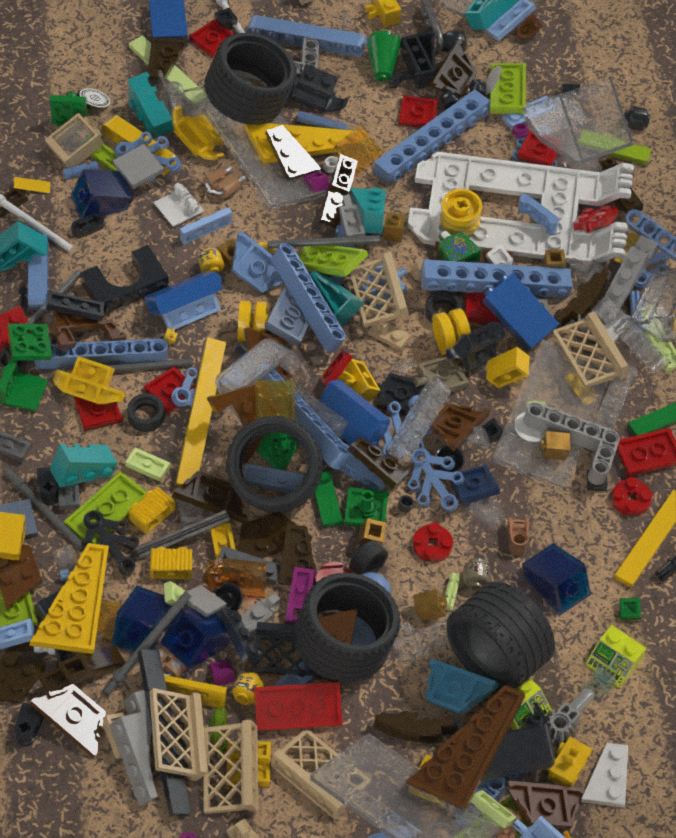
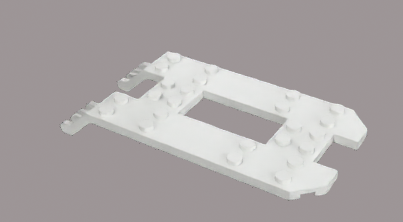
M437 152L432 155V158L417 164L415 183L432 185L429 210L410 207L408 227L423 244L435 245V241H441L439 235L445 231L441 226L440 214L442 200L448 192L455 189H467L515 196L527 194L532 198L541 199V205L559 218L556 234H548L546 228L540 223L535 224L481 217L478 230L467 237L481 250H487V248L494 249L499 244H502L506 251L512 252L513 256L544 259L545 250L564 249L567 263L590 266L612 258H624L625 250L622 248L626 246L627 235L624 234L628 230L626 223L615 222L610 226L602 227L587 234L584 230L574 231L573 222L577 218L578 204L602 206L619 198H630L631 190L628 188L632 187L633 176L631 173L634 172V165L621 163L603 172H592Z

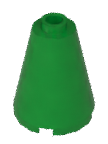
M377 31L371 33V37H367L366 44L374 78L379 82H386L392 76L401 47V38L397 34L395 36L391 35L390 31Z

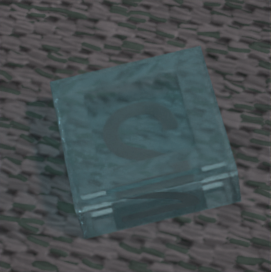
M598 667L594 672L592 683L605 692L610 693L616 678Z

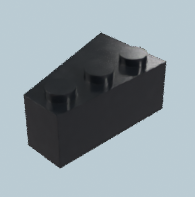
M434 30L401 38L400 54L417 89L430 87L429 83L436 73Z

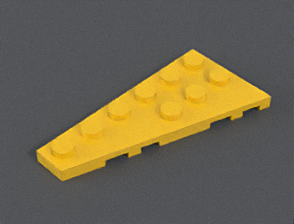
M272 123L260 125L243 124V128L263 164L278 162L265 132L268 129L282 125L309 156L362 147L361 139L356 131Z

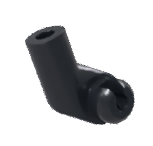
M409 71L393 73L388 81L389 86L397 88L401 81L410 80Z

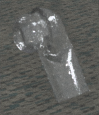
M409 622L401 625L400 630L403 633L394 641L391 648L394 652L409 643L414 633V627H411Z

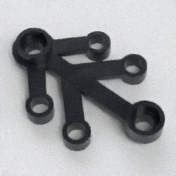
M96 510L86 513L83 523L87 528L85 540L81 543V551H84V545L88 543L93 544L92 540L96 531L100 537L99 545L109 546V551L119 564V572L124 576L132 575L135 572V561L131 558H125L115 544L127 545L129 550H134L135 547L139 546V539L137 537L122 536L128 531L127 522L104 519L103 515ZM94 519L97 523H91L90 520ZM124 526L125 529L121 530L118 527ZM104 527L115 529L120 535L108 533ZM134 541L136 545H131L130 542ZM129 567L131 570L126 571L123 568Z

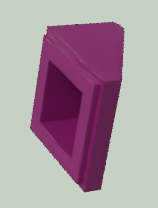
M317 171L303 176V179L313 192L328 189L329 179L327 174Z
M229 659L209 664L214 685L220 686L235 682L234 671Z

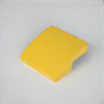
M229 741L227 751L233 746ZM258 742V787H270L271 742ZM236 749L228 759L236 764L241 758V752ZM228 761L226 774L233 767ZM236 770L228 780L236 785L241 779V773Z

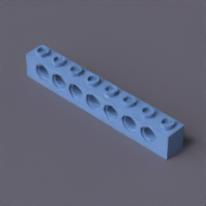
M473 90L374 162L373 173L388 185L397 182L406 172H411L418 163L423 160L425 161L431 154L437 153L443 145H448L454 137L460 136L469 126H474L480 118H485L490 111V100L477 90Z
M424 259L420 269L421 288L428 290L485 293L491 287L495 289L499 285L498 281L503 276L507 275L509 277L514 273L534 296L566 298L569 297L573 284L571 271L567 268Z

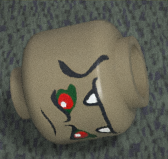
M473 558L465 563L463 568L464 584L472 590H480L486 583L490 582V566L485 560Z

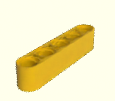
M114 115L101 126L102 132L117 144L121 142L131 143L139 139L143 133L117 115ZM152 140L150 144H145V146L149 147L156 143V141ZM167 148L152 153L153 155L168 159L176 157ZM162 165L164 172L161 174L166 175L169 170L167 166Z

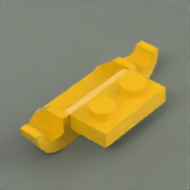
M181 105L174 107L172 124L175 129L173 132L194 156L199 155L206 160L222 158L224 154H216L213 149L215 146L222 145L226 138L204 114L192 118L190 115L184 117L182 114L183 107Z
M79 356L71 374L56 369L53 377V382L62 392L96 404L123 402L126 394L109 387L114 368Z

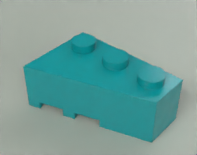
M473 0L465 12L471 30H486L519 0Z
M350 187L349 195L352 204H356L359 207L365 233L382 234L386 190Z
M19 221L0 234V272L15 267L16 263L23 260L29 262L34 256L40 254L41 256L47 255V237Z

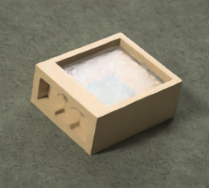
M79 113L45 139L49 148L70 169L73 166L79 165L104 145L101 139L103 136L97 128L93 129L90 120L86 116L83 118Z

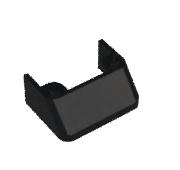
M537 702L533 703L534 714L525 720V728L507 731L482 781L547 769L555 764V754L548 722ZM458 717L454 718L456 733L463 726Z

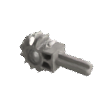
M585 688L570 705L565 702L560 708L555 709V713L551 710L547 712L545 717L548 722L552 744L555 740L561 744L563 741L567 742L569 737L576 736V729L581 716L580 712L595 697L591 689Z

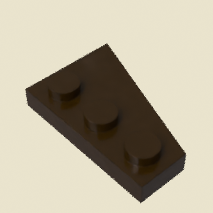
M361 437L347 449L392 489L402 482L414 469L410 465L407 467L398 463L399 459L394 456L390 458L382 454L380 448Z
M287 524L279 584L291 586L294 567L315 570V575L317 569L313 559L307 526Z

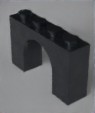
M149 245L131 251L132 264L140 275L139 280L132 285L124 287L112 285L105 279L98 266L80 272L81 284L92 300L104 302V314L112 313L115 309L122 306H129L132 302L144 299L147 295L169 287V276Z

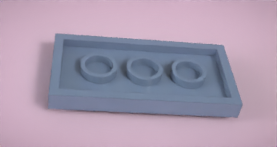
M285 284L264 328L285 339L288 343L298 346L309 323Z

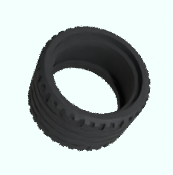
M254 33L233 34L220 43L205 76V93L211 104L229 119L249 125L265 124L271 122L280 114L296 81V66L288 52L272 39ZM232 70L250 73L262 80L269 88L258 87L245 82Z
M264 416L244 425L243 429L239 430L233 437V442L229 445L226 459L228 479L234 491L254 508L270 513L292 511L294 508L305 504L316 492V488L319 486L322 478L323 461L321 452L309 431L298 422L282 416ZM269 433H284L296 438L304 446L308 457V468L302 483L293 492L278 498H268L253 492L243 475V459L248 447L256 439Z
M356 573L330 574L317 581L306 596L294 627L293 636L296 650L303 659L302 661L315 673L324 678L341 683L366 680V678L372 677L373 674H376L382 668L400 630V611H398V605L389 591L377 581ZM357 609V616L371 627L376 641L361 646L341 642L330 636L322 628L317 615L328 610L349 611Z
M497 581L486 583L452 612L447 619V636L459 661L469 672L496 681L499 685L495 689L497 691L504 685L517 690L554 655V634L547 618L531 598L507 583Z

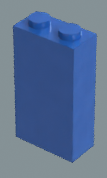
M149 0L152 37L187 39L186 47H188L184 0Z
M202 272L147 295L144 299L151 315H163L223 290L221 286L223 283L220 275L216 272Z
M512 273L509 277L507 275L503 276L498 281L499 285L495 289L493 287L489 288L484 293L486 297L482 302L529 352L550 334L559 323L516 275Z
M341 380L329 381L314 409V412L321 420L350 445L361 437L378 447V442L382 435L386 433L390 422L388 417Z

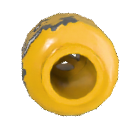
M207 248L199 255L198 263L201 272H216L219 274L223 271L224 261L222 254L218 250Z
M243 673L239 675L232 688V693L238 703L242 705L254 703V687H263V682L257 674Z

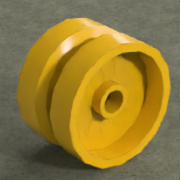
M455 189L448 192L441 203L440 221L443 229L448 231L450 235L462 232L469 236L476 232L481 223L482 201L479 196L467 189Z
M240 300L238 342H246L244 328L250 327L252 330L260 333L268 331V329L264 328L268 320L267 302L257 301L255 311L252 313V303L248 300Z
M461 308L450 310L448 315L445 312L433 314L432 329L434 339L440 353L446 355V349L453 347L463 334L471 332L470 326Z

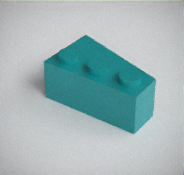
M145 72L128 79L129 100L127 102L131 110L134 109L138 121L143 122L146 132H149L153 138H157L173 131V119L164 102L159 101L156 97L157 89L155 86L151 87L149 84L150 76Z
M315 271L310 273L312 280L342 328L365 302L327 275Z
M59 444L50 471L59 487L73 486L82 482H91L95 479L109 478L113 475L118 462L108 445L88 444L87 447H80L79 444H74L73 447H66L65 444Z

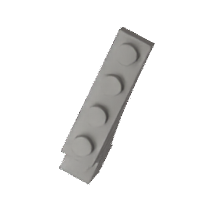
M641 235L635 247H630L596 314L614 322L636 282L658 251L657 242Z
M145 690L134 692L124 699L128 715L121 716L110 724L112 735L117 743L119 754L122 757L127 776L130 779L139 806L148 804L158 797L150 767L149 753L152 726Z

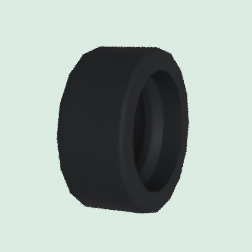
M440 290L434 292L426 301V317L431 323L433 314H437L433 310L435 304L447 303L453 306L454 309H462L460 298L450 291Z
M147 393L132 398L127 407L129 424L140 432H150L158 429L165 418V408L162 400L153 394ZM142 406H151L158 411L155 417L147 420L136 417L134 412Z
M370 541L353 555L349 568L359 575L368 572L376 573L385 564L388 558V551L378 541Z

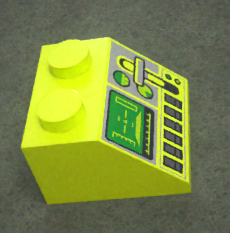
M611 625L598 641L585 665L606 680L609 679L618 688H621L643 660L646 647Z
M531 678L517 689V691L525 694V699L510 727L513 730L526 727L525 720L534 714L533 703H538L545 716H547L549 710L552 711L541 688Z

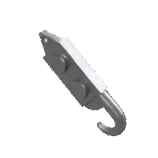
M421 0L422 9H420V15L425 20V29L429 31L434 30V38L436 37L437 39L436 48L438 51H441L443 48V37L430 0Z

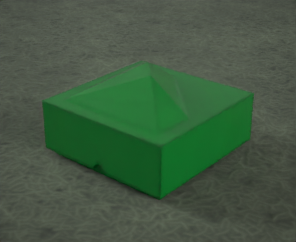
M640 597L619 599L620 620L641 619Z

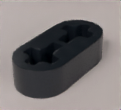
M93 213L74 221L71 224L72 235L76 238H82L102 230L105 226L104 216L99 213Z

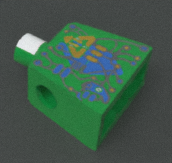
M443 231L439 235L441 241L439 242L438 254L442 261L480 262L481 249L464 233L459 232L451 236L448 231Z

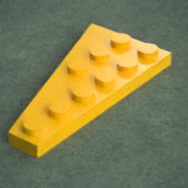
M87 544L77 561V565L68 576L67 582L62 586L49 608L48 614L40 623L36 634L30 640V646L94 654L109 546Z

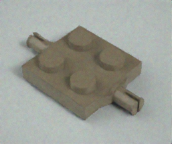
M447 356L419 363L416 367L421 378L414 379V385L418 387L426 384L436 397L467 388L469 385V381L464 376V373L470 371H465L464 365H458L453 359H447Z

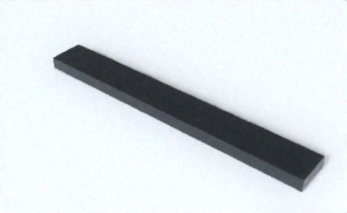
M141 649L137 654L152 726L149 691L152 688L167 691L159 650ZM157 696V701L162 707L167 705L162 697ZM168 706L165 710L172 717L171 708ZM160 714L159 721L166 727L169 723ZM170 726L167 731L175 739V730ZM161 734L160 740L167 747L170 742ZM173 746L168 749L176 759L180 756ZM163 754L162 764L170 766L172 763ZM160 771L169 816H188L192 814L184 775Z

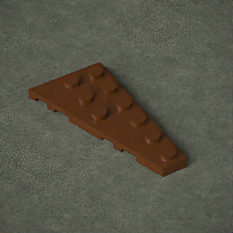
M504 685L486 703L487 705L478 714H474L470 721L437 750V753L420 767L421 769L416 774L406 780V783L466 811L523 703L525 694Z

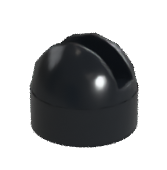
M408 495L401 496L398 501V509L403 513L410 512L415 504L414 499Z

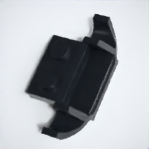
M305 64L300 78L296 77V81L289 94L292 100L322 112L341 110L346 107L349 100L347 97L344 99L335 97L336 93L333 90L339 77Z
M489 322L478 329L463 334L453 347L446 349L447 359L462 357L465 371H472L486 364L488 360L497 356L494 343L506 336L503 324Z

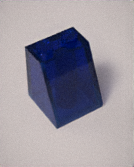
M83 169L70 194L79 218L93 213L106 216L128 210L134 198L128 182L119 171Z
M554 543L522 563L525 579L560 616L591 595L585 563Z
M136 586L117 612L112 645L134 653L171 609L172 606L165 602V595ZM165 629L153 642V644L148 648V650L156 649Z
M183 608L168 628L160 643L188 669H191L224 650L230 643L231 638L220 616L216 613L205 617L195 609Z

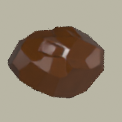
M531 13L516 26L514 36L520 40H527L543 26L536 16Z

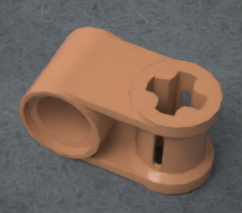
M508 517L509 551L514 556H522L527 551L529 518L517 520Z

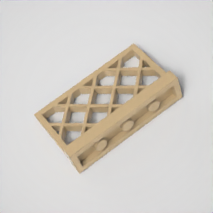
M391 251L384 253L385 258L358 265L350 272L356 297L363 302L366 298L373 300L369 306L363 305L360 308L365 328L402 317L403 321L410 319ZM383 265L380 273L373 271L375 267ZM357 272H365L362 278L354 275ZM369 275L376 277L373 282L366 280ZM380 279L387 281L384 287L377 285ZM362 284L369 286L366 292L359 290ZM374 288L380 290L377 296L370 294ZM384 293L391 295L388 301L381 299ZM378 302L384 304L381 310L374 308ZM388 307L396 309V312L385 313ZM370 312L377 314L373 319H366Z
M595 311L588 313V318L553 330V336L585 389L619 377L620 380L628 378V364ZM583 326H586L588 329L587 333L579 332L577 330L578 328ZM563 333L571 334L569 340L561 338L560 335ZM574 336L584 338L582 343L572 340ZM587 339L595 341V347L586 345ZM570 346L579 348L577 353L571 352L568 349ZM582 350L592 351L591 356L581 355ZM595 353L604 355V360L594 358ZM578 359L587 361L586 367L577 365ZM594 363L601 366L599 370L589 368L590 364ZM605 366L612 368L614 372L605 373L602 370ZM589 373L596 375V377L587 381L585 375Z
M152 688L149 693L155 770L188 776L189 780L197 781L208 773L201 694L193 692L191 695H184ZM157 696L162 697L167 705L162 707L157 701ZM175 700L182 701V711L174 703ZM168 706L177 715L174 719L165 710ZM160 714L169 723L166 727L159 721ZM178 718L184 723V731L175 722ZM170 726L178 734V736L175 739L167 731V729ZM161 734L170 742L167 747L160 740ZM180 737L186 743V750L177 742ZM171 746L180 754L177 759L168 750ZM163 754L172 763L170 766L162 764ZM182 757L187 762L188 769L179 763Z
M243 720L239 724L204 728L208 773L204 775V813L212 814L239 810L259 811L257 725L252 720ZM234 730H241V737L233 743L228 737ZM219 732L222 737L213 746L210 743V733ZM225 740H228L233 746L223 755L218 748ZM238 749L241 752V758L234 764L228 758ZM217 751L222 758L213 767L210 764V757ZM227 760L233 767L224 776L218 769ZM238 770L241 773V779L234 785L228 779ZM217 772L223 779L213 788L210 785V778ZM227 781L233 789L224 798L218 791ZM238 791L241 794V804L232 805L229 800ZM215 794L223 799L217 807H210V800Z
M307 728L282 750L278 749L272 756L270 766L334 820L341 815L342 810L371 784L368 778ZM307 737L313 742V746H301V741ZM289 751H297L299 759H291L286 754ZM302 752H314V759H302ZM317 752H326L329 755V760L317 759ZM303 765H314L315 772H306L303 769ZM318 765H330V773H318ZM333 765H341L345 768V773H334ZM319 778H331V786H323L319 783ZM334 779H346V786H335ZM349 779H358L363 784L359 787H350ZM335 792H347V798L342 802L335 796Z

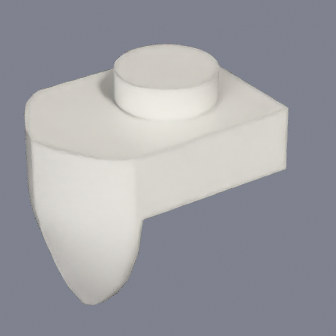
M499 244L485 255L491 264H513V258L502 244Z

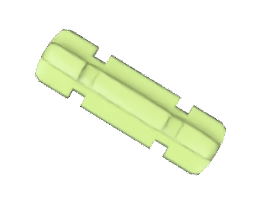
M453 572L450 574L445 597L448 607L445 610L448 611L453 610L461 575Z

